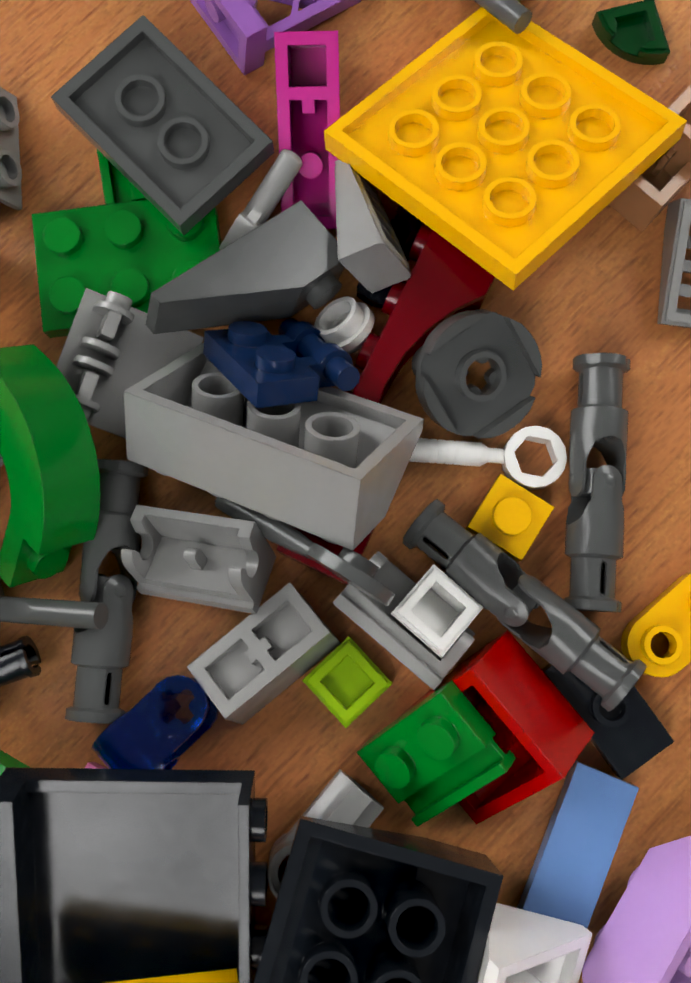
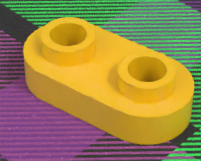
M691 572L680 576L637 614L626 625L622 633L621 649L623 655L631 662L640 659L645 663L647 668L643 673L644 675L669 677L681 671L691 662ZM659 632L664 634L669 642L668 651L661 657L656 656L651 649V640Z

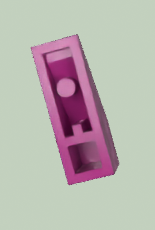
M338 30L274 32L279 154L283 149L291 150L301 158L303 163L281 198V212L302 200L326 229H335L337 226L334 167L336 166L335 161L339 159L325 149L324 130L340 118Z

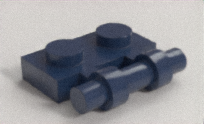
M288 318L279 326V335H272L264 325L251 321H237L229 324L228 329L207 330L204 332L203 355L255 408L317 401L319 388L337 386L342 391H349L359 383L360 373L353 366L350 354L335 343H325L324 339L320 336L321 331L309 322H299L295 318Z

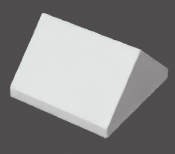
M496 903L476 983H578L593 933L580 924Z

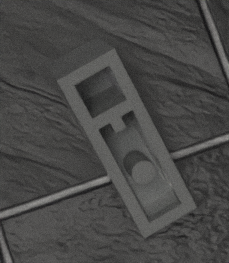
M300 200L153 291L150 296L146 326L153 334L227 326L237 321L259 322L291 318L308 305H311L314 310L319 309L328 303L342 287L339 278L345 267L338 261L337 240L303 201Z

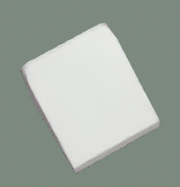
M433 564L392 611L391 615L441 658L484 607Z

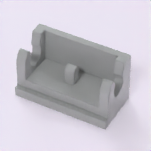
M136 504L130 521L135 532L141 535L142 547L140 553L135 550L122 549L121 560L126 570L138 582L136 589L141 594L257 614L276 555L255 521Z
M378 551L369 561L379 567L373 578L395 593L389 606L378 602L350 584L333 601V604L431 689L435 690L475 640L473 638L475 633L467 627L445 655L440 658L391 615L392 611L416 583Z
M289 582L258 608L257 614H250L191 662L187 668L226 720L243 725L340 645L341 642L319 618L307 600Z

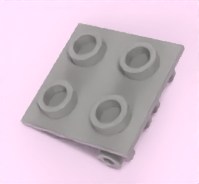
M86 288L56 367L74 391L84 411L88 425L126 439L124 391L202 344L204 337L188 330L153 334L146 326L147 313L131 307L133 301L130 298L113 291H108L107 296Z

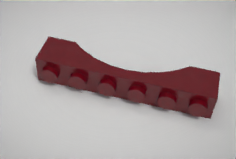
M425 224L421 226L408 256L409 259L416 262L411 276L407 282L402 281L392 285L382 308V312L390 317L380 336L370 333L366 338L355 364V367L363 370L359 383L353 392L350 390L344 392L381 404L399 372L413 358L415 352L424 345L426 338L434 328L445 319L459 312L480 309L495 277ZM375 528L353 551L363 555ZM298 529L313 543L324 547L337 556L343 546L326 542L316 535ZM278 545L276 550L280 554L346 586L349 584L317 562Z

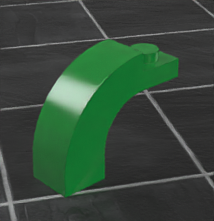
M34 344L0 348V455L6 468L11 497L9 521L0 551V578L9 588L37 579H46L56 573L63 572L71 547L94 540L100 513L101 493L98 460L84 411L66 378Z

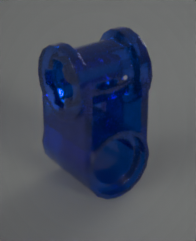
M180 675L166 677L157 683L130 711L108 726L98 736L91 748L109 769H172L180 757L212 727L218 718L219 710L195 678ZM178 694L194 695L195 698L188 706L194 715L192 718H176L175 714L181 707L176 699Z

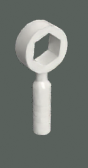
M529 426L515 432L503 448H490L482 442L419 438L409 462L476 467L486 463L502 464V470L507 478L526 490L531 491L543 489L560 477L566 466L567 454L566 447L561 438L552 430L541 426ZM524 440L546 444L553 465L542 477L521 472L515 451Z

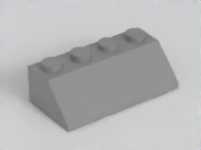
M204 343L124 391L126 452L128 460L155 470L161 475L175 478L207 491L215 497L227 499L259 512L269 519L281 521L316 535L326 542L338 544L350 550H354L386 516L422 433L424 419L333 387L319 388L317 401L255 408L203 355Z

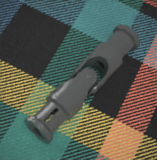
M616 353L582 354L573 359V370L579 373L577 408L571 410L568 485L571 494V504L568 507L566 520L565 555L571 558L569 597L564 598V600L580 611L621 613L622 603L615 599L617 560L622 559L624 555L625 524L622 496L626 484L629 413L622 408L623 376L624 373L630 370V359L625 355ZM592 447L601 452L607 465L600 466L599 468H586L587 458Z
M97 459L100 475V513L94 540L83 543L79 596L81 601L105 603L108 608V621L101 630L74 628L71 663L77 666L73 706L66 708L65 719L74 722L111 724L125 721V711L119 708L123 669L130 666L133 638L132 604L137 591L136 579L126 570L122 563L121 550L129 549L140 553L142 538L139 533L135 532L130 519L136 504L139 505L141 478L148 476L149 468L132 461ZM109 551L115 555L120 568V574L111 577L98 573L101 562Z
M436 499L431 502L407 530L403 537V544L409 549L418 547L445 569V574L481 604L484 609L494 614L503 626L562 674L567 672L574 674L602 697V707L607 711L613 710L639 680L647 665L640 659L631 662L599 636L601 628L537 578L527 575L522 571L519 564L484 535L478 533L473 536L444 512L445 504L440 500ZM541 606L546 612L552 628L531 623L527 620L529 614L533 609Z

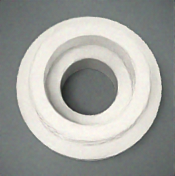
M345 296L329 303L317 316L314 326L321 331L320 336L324 339L325 343H335L351 354L362 348L374 326L375 316L365 303L356 302L354 298Z

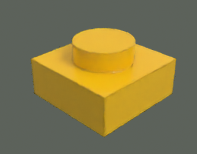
M500 474L495 479L465 529L474 535L481 533L509 557L519 562L526 555L553 511L554 506Z

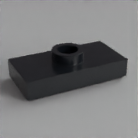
M550 663L541 669L595 732L590 740L616 777L623 780L674 742L635 686L632 687L613 710L607 711L601 706L602 697L571 672L562 674Z

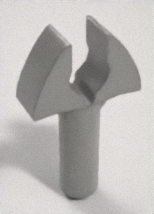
M283 149L245 209L235 219L219 249L225 248L268 220L303 165L301 158L296 153L288 149Z

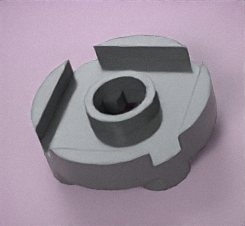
M476 309L474 311L459 312L437 325L426 338L424 345L415 352L412 358V370L416 376V393L426 414L436 424L450 432L462 436H474L480 439L493 438L506 433L520 423L528 414L535 400V397L530 396L535 386V376L541 377L542 360L535 339L521 323L493 311ZM474 361L480 364L488 361L491 367L484 374L487 384L482 389L473 384H466V376L469 373L468 368Z

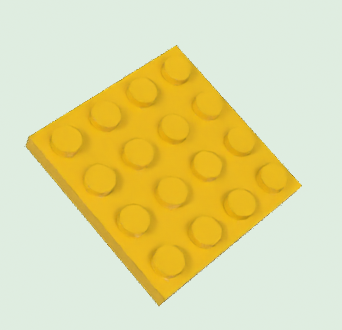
M480 7L325 129L324 140L327 151L340 161L350 164L356 173L514 291L681 139L687 120L534 22L530 21L523 32L516 34L488 11Z

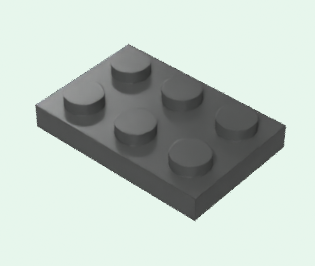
M144 15L51 96L57 109L183 235L189 232L274 153L273 141Z

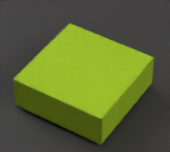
M350 636L302 680L345 728L393 684Z

